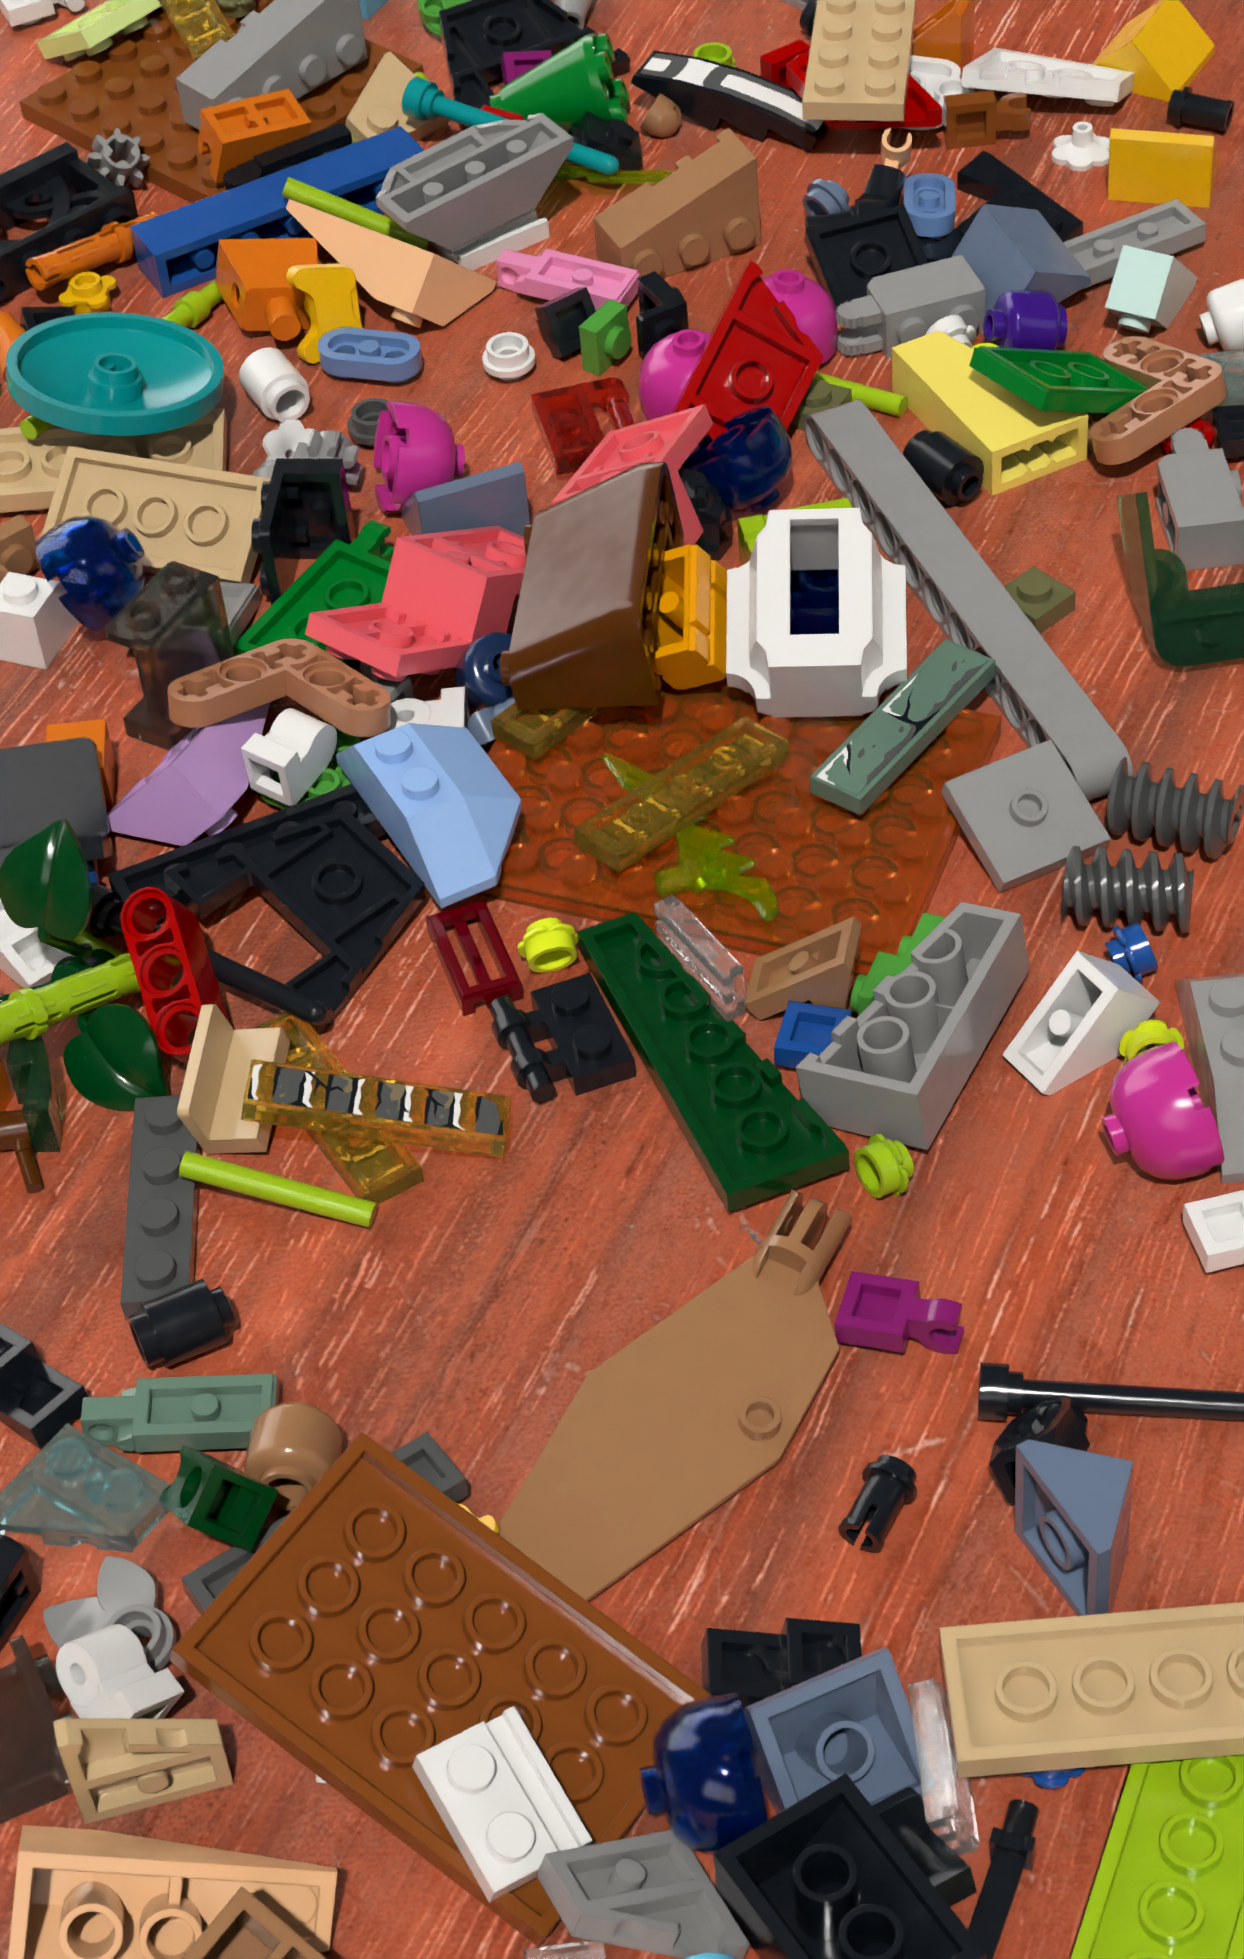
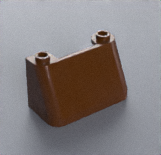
M666 462L640 463L538 511L535 514L533 524H526L524 529V547L527 558L510 649L503 650L500 656L501 681L503 686H511L518 710L659 704L662 682L660 675H654L649 653H653V649H659L660 643L655 623V614L665 551L681 547L684 538L671 476Z

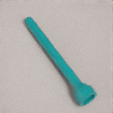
M414 77L409 81L402 97L401 106L403 114L420 121H427L429 118L434 120L439 116L472 127L507 120L501 116L446 98L444 92L438 89L436 83L419 77ZM573 142L574 146L565 159L567 162L608 176L616 174L619 170V161L616 157Z

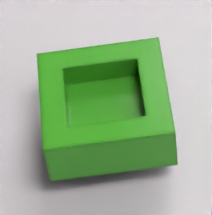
M609 299L579 326L583 370L601 376L618 359L623 358L630 349L631 332L628 324L627 305Z

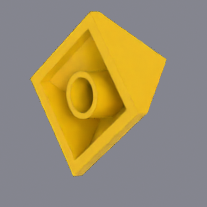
M1160 0L1126 23L1091 65L1135 72L1131 93L1169 102L1174 89L1183 91L1185 86L1188 87L1215 54V44L1180 0Z
M1111 128L1108 200L1164 204L1178 199L1188 207L1210 208L1220 163V154L1215 136Z

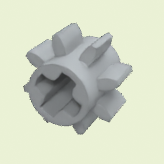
M115 128L113 135L107 140L98 134L95 136L91 146L94 152L88 155L86 163L120 188H123L128 183L138 188L144 177L141 171L148 165L150 156L140 154L138 144L141 138L139 136L131 138L128 135L121 134L119 128Z
M316 429L312 430L308 444L298 442L293 458L343 459L346 481L350 485L357 484L362 465L356 462L360 447L352 445L351 441L340 431L325 430L319 433Z

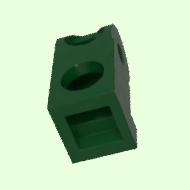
M183 1446L180 1451L181 1463L177 1476L173 1483L161 1492L159 1501L187 1526L251 1552L278 1490L250 1477L240 1469L193 1448Z

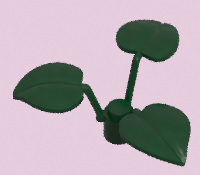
M68 820L55 821L15 846L5 857L0 868V899L5 912L16 925L22 928L38 927L37 936L40 942L71 954V956L61 959L55 965L50 982L29 988L34 990L44 987L57 980L116 958L105 949H92L89 943L78 945L69 941L80 936L87 927L92 913L93 899L86 860L78 838ZM11 993L0 996V1003L8 1000ZM113 1003L105 1004L77 1017L76 1024L82 1033L67 1043L64 1049L63 1060L73 1086L82 1096L104 1108L128 1112L134 1111L135 1098L171 1096L164 1079L161 1053L156 1036L148 1021L139 1011L129 1005Z

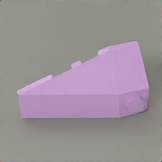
M270 702L213 725L194 728L161 758L163 762L146 778L140 779L107 814L110 831L180 846L188 845L203 832H206L209 837L222 832L237 817L238 814L232 806L247 790L249 784L241 747L254 733L262 735Z

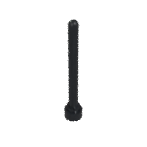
M91 883L92 913L88 925L83 932L96 938L112 937L116 934L124 937L120 917L124 902H122L121 896L100 884ZM156 925L154 932L159 930L161 926ZM207 948L217 981L311 1025H320L327 1019L328 1008L322 1001Z
M980 1362L979 1420L1007 1421V1414L1020 1415L1022 1408H1029L1043 1400L1066 1395L1074 1401L1081 1411L1244 1421V1392L1023 1379V1372L1009 1371V1364Z

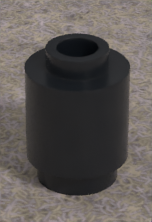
M923 430L915 434L905 446L903 451L905 458L931 492L947 505H959L972 499L979 492L983 483V461L945 433Z
M203 1279L141 1303V1311L127 1316L135 1344L147 1368L160 1362L165 1367H169L228 1342L225 1329L235 1325L231 1307L222 1288L217 1287L209 1290Z

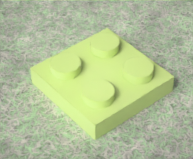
M108 0L36 43L45 60L63 55L67 62L85 53L91 56L110 47L113 44L111 37L123 32L126 35L148 24L149 21L146 15L161 7L158 0Z

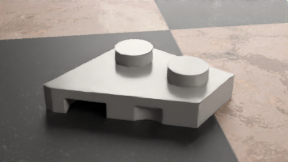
M679 1829L546 1853L537 1872V1878L572 1937L682 1959L702 1953H722L736 1959H743L750 1946L747 1938Z

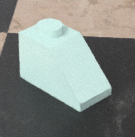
M1123 245L1105 308L1119 317L1118 325L1123 328L1141 333H1149L1151 325L1168 329L1195 288L1198 277L1174 256Z

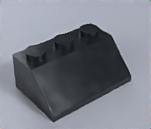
M847 1773L713 1853L717 1892L760 1959H987L986 1952Z

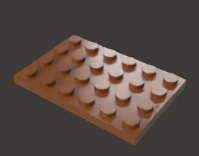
M363 1432L354 1439L175 1644L170 1655V1661L537 1947L541 1946L561 1919L539 1879L535 1878L489 1903L412 1767L416 1755L483 1721L487 1723L501 1716L504 1710L514 1706L592 1838L590 1845L620 1840L715 1715L722 1703Z

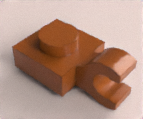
M993 90L943 96L944 142L947 150L996 144V131H1024L1031 128V109L1027 108L1026 93H1011L1002 97L999 102H996Z

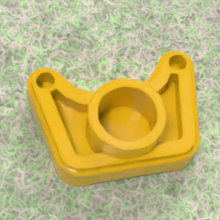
M339 263L294 265L288 269L286 273L287 282L305 294L304 310L310 318V329L299 343L297 354L300 359L315 364L320 361L318 341L324 334L343 327L363 329L356 288V275L351 268Z

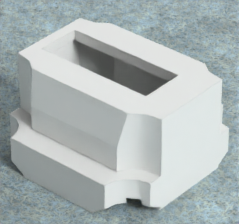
M860 508L769 510L766 526L756 537L750 560L739 568L727 570V687L739 688L747 693L749 691L755 699L756 709L759 713L770 715L773 718L863 716V714L875 711L878 708L879 697L885 689L888 690L895 685L907 681L906 566L893 564L884 559L879 553L872 533L862 522ZM839 569V634L790 635L791 571Z

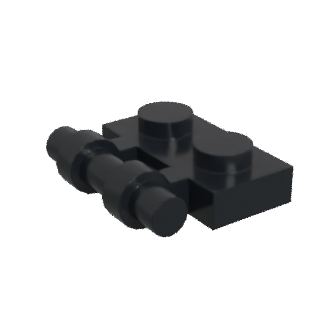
M590 973L531 991L533 1011L527 1013L521 1009H516L512 999L507 996L496 998L491 1002L489 1011L494 1019L491 1029L499 1046L509 1050L513 1058L510 1069L518 1085L523 1089H528L533 1101L541 1103L551 1099L556 1092L553 1083L566 1078L575 1095L578 1096L636 1077L635 1059ZM548 1039L553 1050L544 1052L536 1048L534 1043Z

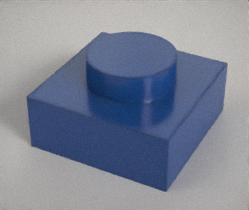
M789 1001L774 1045L775 1065L795 1068L810 1052L819 1056L833 1042L831 1031L847 1015L852 1017V1010Z

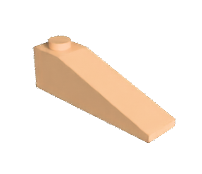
M291 199L287 203L286 210L341 265L354 271L358 283L374 299L394 307L391 315L392 318L417 328L421 327L423 319L444 327L491 293L497 282L439 255Z
M22 1825L8 1959H182L241 1886L319 1953L330 1950L337 1868L103 1830Z

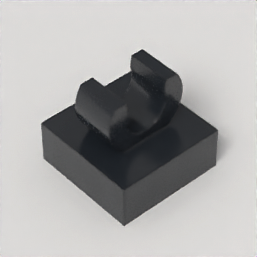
M587 287L575 288L534 308L538 317L536 322L543 340L547 341L553 358L564 357L581 348L579 326L596 312Z

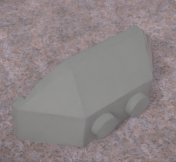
M543 113L528 115L527 120L507 119L472 126L391 167L383 181L381 191L376 196V204L407 232L450 250H455L536 208L574 146L573 137Z
M1234 973L1176 979L1175 990L1195 1074L1200 1082L1198 1087L1203 1108L1210 1106L1222 1142L1225 1159L1224 1163L1218 1165L1221 1183L1244 1182V974Z

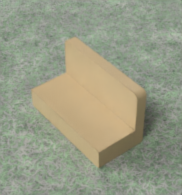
M216 1004L201 1006L177 1107V1115L206 1154L266 1152L277 1105L276 1102H272L275 1066L285 1067L290 1039L281 1027L233 1029ZM263 1064L258 1073L259 1082L255 1093L258 1100L248 1099L254 1065Z

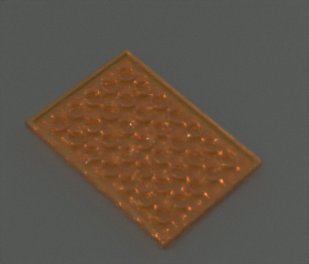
M660 675L662 684L658 705L599 707L591 714L589 708H567L582 717L583 720L559 738L556 730L541 722L546 718L542 713L536 710L516 709L508 716L503 725L504 737L496 739L487 754L521 798L522 810L510 846L501 864L502 871L497 885L475 895L600 922H606L636 912L656 934L758 956L766 955L854 916L862 924L854 976L858 977L859 974H868L878 951L897 955L903 936H913L923 912L927 913L962 829L941 794L944 782L989 764L1001 736L1002 716L963 709L861 816L810 793L809 777L874 711L865 713L863 716L773 718L770 715L757 712L755 699L749 691L747 693L739 688L727 687V677L724 680L701 686L676 690L664 681L662 675ZM881 694V696L879 697V705H878V707H879L890 695ZM532 729L551 744L537 755L532 756L521 747H525L512 736L514 731L522 734L526 730ZM750 738L782 756V758L775 761L774 757L742 740ZM733 746L767 767L741 785L738 778L726 773L722 768L715 765V769L728 775L725 776L716 772V778L734 790L711 806H709L707 800L694 794L690 789L677 785V783L698 769L712 775V764L709 762ZM669 790L682 798L685 803L691 804L701 811V813L677 828L675 822L645 805ZM637 810L641 817L644 816L669 832L668 835L644 851L641 843L628 837L623 831L612 827ZM603 833L615 840L622 847L626 848L627 851L634 854L635 857L619 868H616L604 859L608 858L595 846L599 835Z

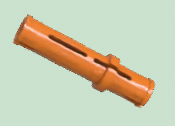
M150 211L125 223L111 222L104 225L100 232L92 236L69 243L46 254L29 258L25 264L29 267L25 269L28 280L35 289L44 290L60 281L70 279L79 273L90 271L108 262H125L135 253L130 226L159 215L154 211Z

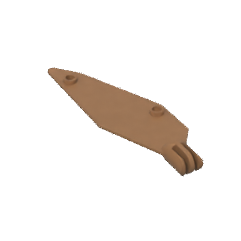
M792 1189L754 1256L589 1372L499 1523L498 1535L589 1602L781 1460L839 1353V1345L818 1282L852 1221L850 1213L839 1208L836 1209L820 1237L827 1215V1203L812 1198L799 1217L803 1194Z

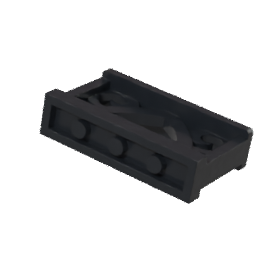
M67 142L0 174V236L2 233L28 220L51 217L46 227L22 239L0 240V304L33 287L28 280L25 270L29 268L25 265L29 258L46 254L69 243L92 236L100 232L101 228L108 223L116 221L121 224L138 217L134 193L127 187L120 188L81 160L77 149Z

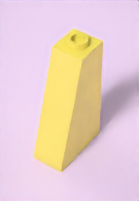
M939 330L892 347V391L896 394L907 396V407L928 430L945 433L983 461L982 487L990 496L1087 460L1088 415L1085 412L1039 410L970 367L969 364L974 350Z

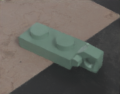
M273 1373L137 1378L136 1387L122 1390L121 1396L83 1397L81 1426L86 1445L115 1446L119 1450L130 1452L134 1450L135 1452L181 1451L183 1446L195 1450L248 1448L250 1432L257 1416L266 1409L279 1405L280 1390L277 1375L273 1376Z

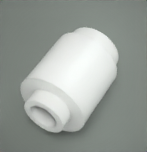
M269 347L262 348L253 352L243 362L239 371L240 384L267 417L283 422L291 418L298 419L305 413L310 403L308 383L280 350Z

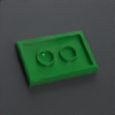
M979 346V348L974 349L969 364L976 371L1041 411L1112 413L1150 389L1091 352Z

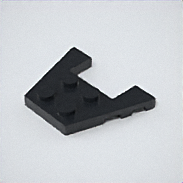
M470 0L439 11V28L453 99L481 109L484 105L491 107L490 96L495 94L487 82L503 78L501 66L503 52L551 50V55L553 56L585 35L591 33L599 35L589 27L580 29L567 20V12L550 0ZM617 48L614 51L615 61L610 63L614 78L630 72V57L623 50ZM458 123L459 128L462 131L470 128L468 126Z
M982 151L957 172V190L986 200L985 204L1038 210L1063 242L1083 235V221L992 154ZM981 207L939 242L927 237L917 236L928 263L952 257Z
M347 809L272 833L273 841L243 851L235 845L215 852V860L188 868L186 862L171 866L164 871L167 887L200 920L248 887H255L324 955L323 958L285 983L322 1001L327 1006L328 1017L322 1024L311 1025L304 1022L317 1036H320L328 1029L425 899V883Z

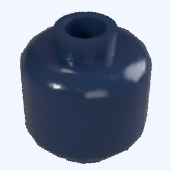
M493 632L480 636L463 652L456 665L457 687L465 686L468 706L477 711L504 703L513 695L511 686H503L500 676V656L503 650L510 649L512 637L510 633Z

